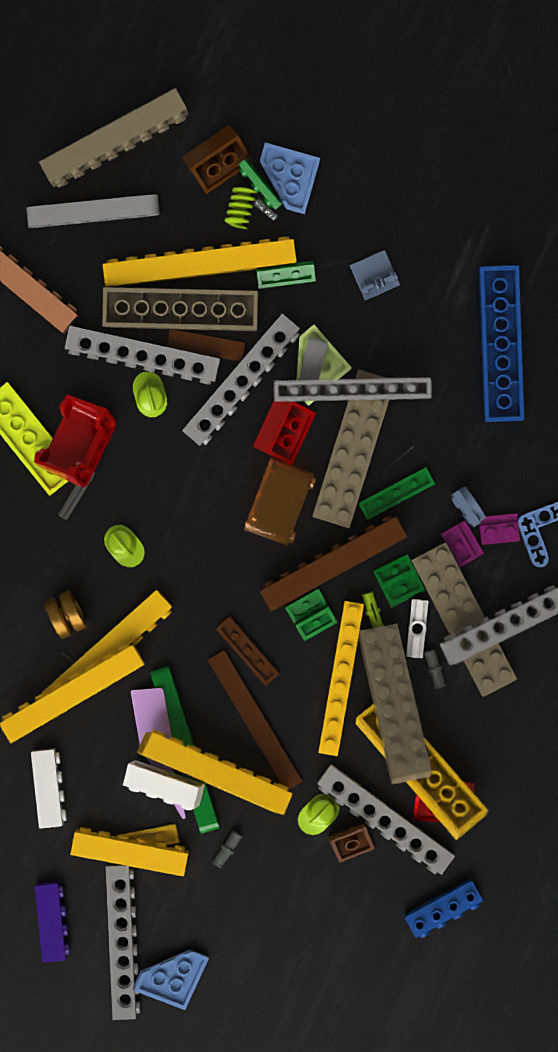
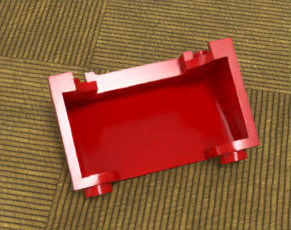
M66 395L60 404L63 419L48 449L42 448L36 452L34 463L84 488L88 485L115 430L116 421L106 408Z

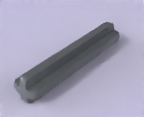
M94 471V473H93V475H92V477H91L89 483L91 482L92 478L94 477L95 471ZM78 485L74 487L59 512L60 517L64 519L69 518L88 485L84 488Z

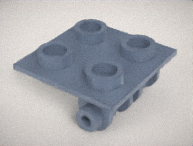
M385 250L350 265L364 300H368L400 285Z

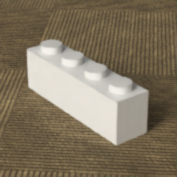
M56 748L33 750L31 758L39 829L63 826L64 821H67L66 809H62V802L65 801L64 791L60 790V783L63 782L62 772L58 771L60 753L56 752Z
M137 760L128 763L123 783L131 791H141L146 793L148 797L164 799L163 801L168 804H179L181 808L186 810L195 809L200 805L205 786L204 783Z

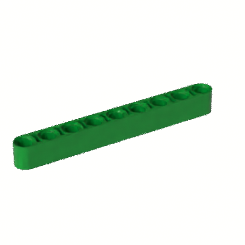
M166 666L150 671L154 687L161 688L164 691L172 738L183 741V746L185 747L187 745L194 746L170 667ZM182 773V776L205 784L200 805L193 809L201 834L219 829V822L207 784Z

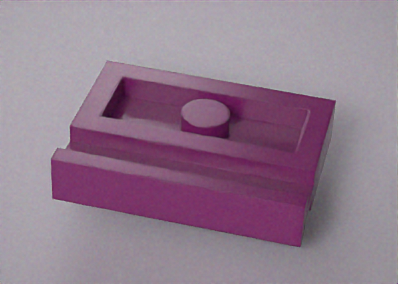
M517 513L485 516L486 518L479 523L481 545L520 541Z
M465 520L441 533L443 540L449 547L459 567L484 554Z

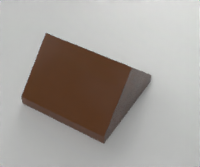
M364 821L329 834V841L339 863L375 849Z

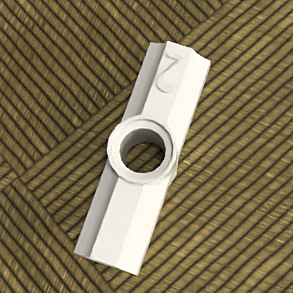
M412 599L406 657L423 658L428 611L427 600ZM416 623L421 624L423 628L419 634H415L412 631V626Z

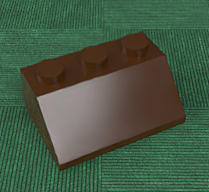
M230 125L182 156L189 170L206 194L239 173L240 166L238 164L244 158H247L251 164L254 162L239 136Z

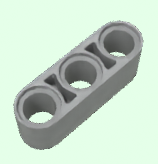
M309 337L299 381L319 380L328 341Z

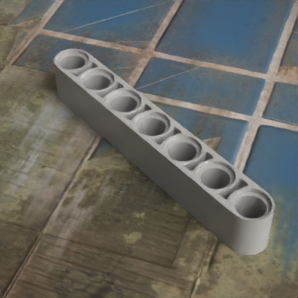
M158 195L26 208L29 228L160 215Z

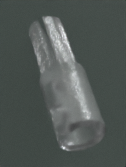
M258 198L253 203L255 207L273 221L277 218V215L261 199Z

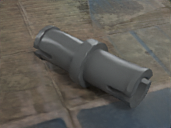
M430 649L423 652L429 667L427 669L428 673L431 674L435 686L434 688L445 687L446 683L441 671L443 667L439 664L436 650Z
M233 830L226 842L221 844V849L214 860H212V863L219 868H223L229 856L234 854V849L243 836Z

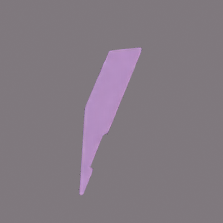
M163 689L131 690L139 743L141 744L145 732H152V730L165 733V738L167 739L172 738ZM147 757L151 766L174 773L173 768ZM175 803L174 805L182 819H185L184 809L181 808V805Z

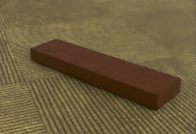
M170 329L167 347L241 362L243 360L245 343Z
M230 616L215 628L265 686L280 674Z

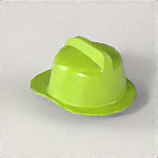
M143 372L139 374L133 383L137 407L143 415L157 417L165 411L167 406V397L163 383L155 373Z
M115 525L106 532L104 538L105 546L118 563L125 567H135L140 564L145 554L144 547L127 526Z
M325 793L318 794L301 810L298 823L302 831L311 835L320 834L336 819L339 813V804L333 800L335 797Z

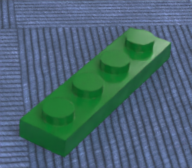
M425 467L358 504L366 519L369 520L431 487L435 483Z

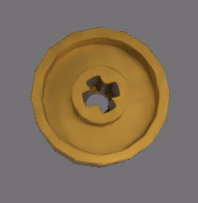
M70 590L59 595L60 603L55 598L44 602L49 618L61 639L72 635L70 624L77 632L87 628L82 610Z

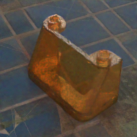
M270 458L244 530L287 546L289 542L293 543L296 532H293L308 489L313 490L316 478H313L314 474Z

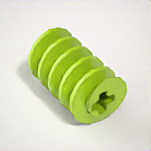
M236 187L232 189L236 195H231L230 197L234 202L228 205L233 210H227V215L230 217L225 218L224 221L233 227L248 229L243 226V223H249V220L245 218V216L251 215L247 208H253L249 201H255V198L250 195L257 193V191L245 187Z

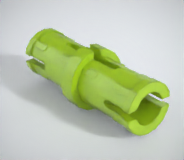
M373 591L362 594L361 596L367 610L365 613L369 617L372 628L382 627L383 624L379 614L380 607H377Z

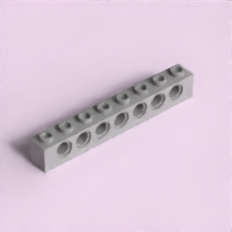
M281 314L182 431L199 446L202 444L206 445L213 437L210 434L215 429L218 431L224 425L225 421L223 419L227 414L231 416L238 407L235 405L239 400L244 401L248 397L250 387L252 385L256 387L263 379L261 377L264 371L269 372L275 365L274 359L277 356L280 358L287 351L286 345L290 341L294 343L300 336L298 333L300 328L285 315ZM279 332L284 333L286 336L285 340L281 343L276 342L274 339L275 335ZM265 347H270L273 350V354L270 357H264L262 350ZM254 361L259 362L261 365L260 370L257 372H253L249 368L250 364ZM240 376L248 378V384L244 387L237 384V379ZM227 391L235 392L236 397L233 401L225 399ZM216 405L223 407V413L220 416H215L212 413V409ZM202 420H209L211 423L210 428L206 431L200 428Z
M69 326L65 349L69 350L68 354L80 356V353L88 354L87 358L98 360L99 357L106 358V362L113 364L121 361L125 362L127 367L136 368V365L144 367L143 370L155 372V369L162 370L163 375L173 377L174 373L180 374L182 379L191 381L194 377L200 379V383L211 385V381L216 382L220 364L219 358ZM86 338L90 339L91 346L88 349H83L81 342ZM102 343H109L110 350L107 353L100 351ZM121 347L129 349L126 357L119 356L118 352ZM140 351L147 352L148 357L145 361L138 360L137 354ZM159 355L166 357L164 365L156 363V358ZM183 359L185 361L183 369L175 368L176 360ZM195 364H203L204 370L202 373L197 374L193 371Z
M431 378L274 381L275 402L431 398Z
M552 585L544 589L545 593L541 595L536 593L527 597L528 601L523 604L519 601L511 605L512 609L507 612L503 609L494 613L495 617L490 620L487 617L478 621L479 625L474 628L471 625L461 630L462 634L456 636L454 633L445 637V642L441 643L440 646L449 665L457 664L558 614V587L555 588ZM544 599H547L549 602L548 608L543 604ZM528 607L533 610L532 616L527 614ZM511 615L516 617L515 625L510 621ZM495 623L500 626L498 633L494 630ZM478 631L483 633L482 641L477 638ZM462 639H464L467 643L465 649H463L460 645Z
M331 763L317 781V784L320 785L318 787L319 790L326 795L330 793L335 796L334 801L341 806L345 804L350 807L349 811L356 817L362 816L365 818V823L371 828L377 827L380 829V834L387 840L391 838L397 842L396 846L405 852L406 849L412 853L411 857L417 862H425L428 865L426 868L432 873L436 874L438 872L442 875L454 859V853ZM335 782H342L344 788L341 791H335L333 789ZM351 793L359 795L357 802L349 801L348 797ZM368 804L375 807L374 812L371 814L364 812V807ZM382 816L390 818V822L387 825L380 824L379 820ZM398 827H403L406 830L403 836L395 834V830ZM415 838L421 840V844L417 848L410 845V842ZM427 851H436V857L428 859L426 857Z
M116 863L106 865L113 1020L136 1019L137 1013H140V1002H136V994H139V992L133 990L135 975H138V963L134 961V956L138 955V949L133 937H137L136 925H133V918H136V908L132 906V899H135V888L131 887V879H134V868ZM116 880H124L126 886L124 888H118L116 886ZM122 898L126 901L127 905L119 907L116 900ZM125 918L128 924L120 926L117 919ZM126 937L128 944L121 945L118 942V938ZM126 956L129 959V963L121 964L119 958ZM127 975L130 978V982L122 983L120 977ZM127 994L131 997V1001L125 1003L121 1000V996Z

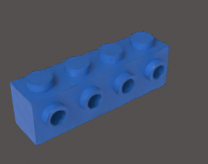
M470 878L404 914V917L415 938L419 936L423 938L431 933V929L435 927L439 929L445 926L451 918H454V920L464 915V911L478 908L481 906L480 902L483 899Z

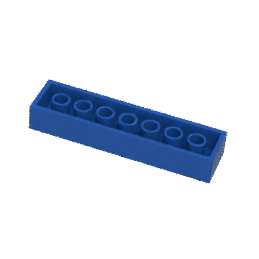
M519 265L480 267L478 270L484 422L523 421L524 399Z

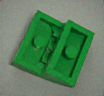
M408 554L373 571L391 608L425 591Z
M318 587L284 605L304 641L337 623Z

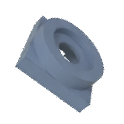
M465 486L451 494V500L457 509L461 510L462 516L468 525L475 527L486 518Z

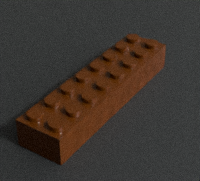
M389 515L380 520L381 524L377 527L371 525L363 529L364 534L360 536L354 534L347 538V543L341 546L338 543L329 548L331 552L325 555L321 552L312 557L313 562L307 564L305 561L296 566L297 570L291 574L288 570L279 575L280 580L276 582L270 580L263 584V589L260 590V593L270 611L279 608L407 538L396 517L392 518Z

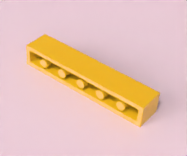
M80 827V830L76 829L70 855L184 877L189 850H185V847L175 845L173 848L166 846L167 844L163 842L152 844L143 838L131 840L126 835L119 834L116 837L111 836L106 831L95 833L91 832L89 828Z

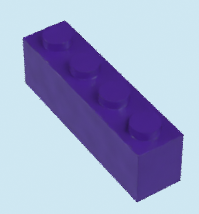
M60 881L37 883L35 885L42 963L64 961L67 955H70L69 943H66L65 936L68 935V926L64 924L63 917L66 916V907L62 905L61 900L64 897V888L60 886Z

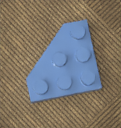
M265 143L260 158L262 167L285 208L305 215L320 158Z
M191 949L140 971L133 990L185 1010L209 957Z

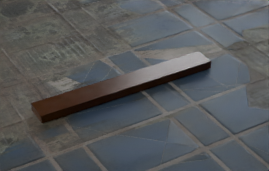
M225 650L208 659V662L281 784L290 790L303 782Z

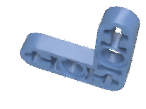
M558 502L523 514L518 519V527L532 564L536 567H544L549 560L538 528L558 521V513L555 514L557 518L554 519L553 512L550 507H553V510H557ZM543 510L548 511L550 514L549 520L545 522L539 518V514ZM523 518L531 519L532 523L529 524L531 530L535 528L536 532L524 534V531L528 530L526 526L521 525L524 521ZM535 535L538 537L539 541L536 546L528 544L529 536ZM542 547V550H538L541 556H545L542 564L535 562L537 554L536 552L531 553V549Z

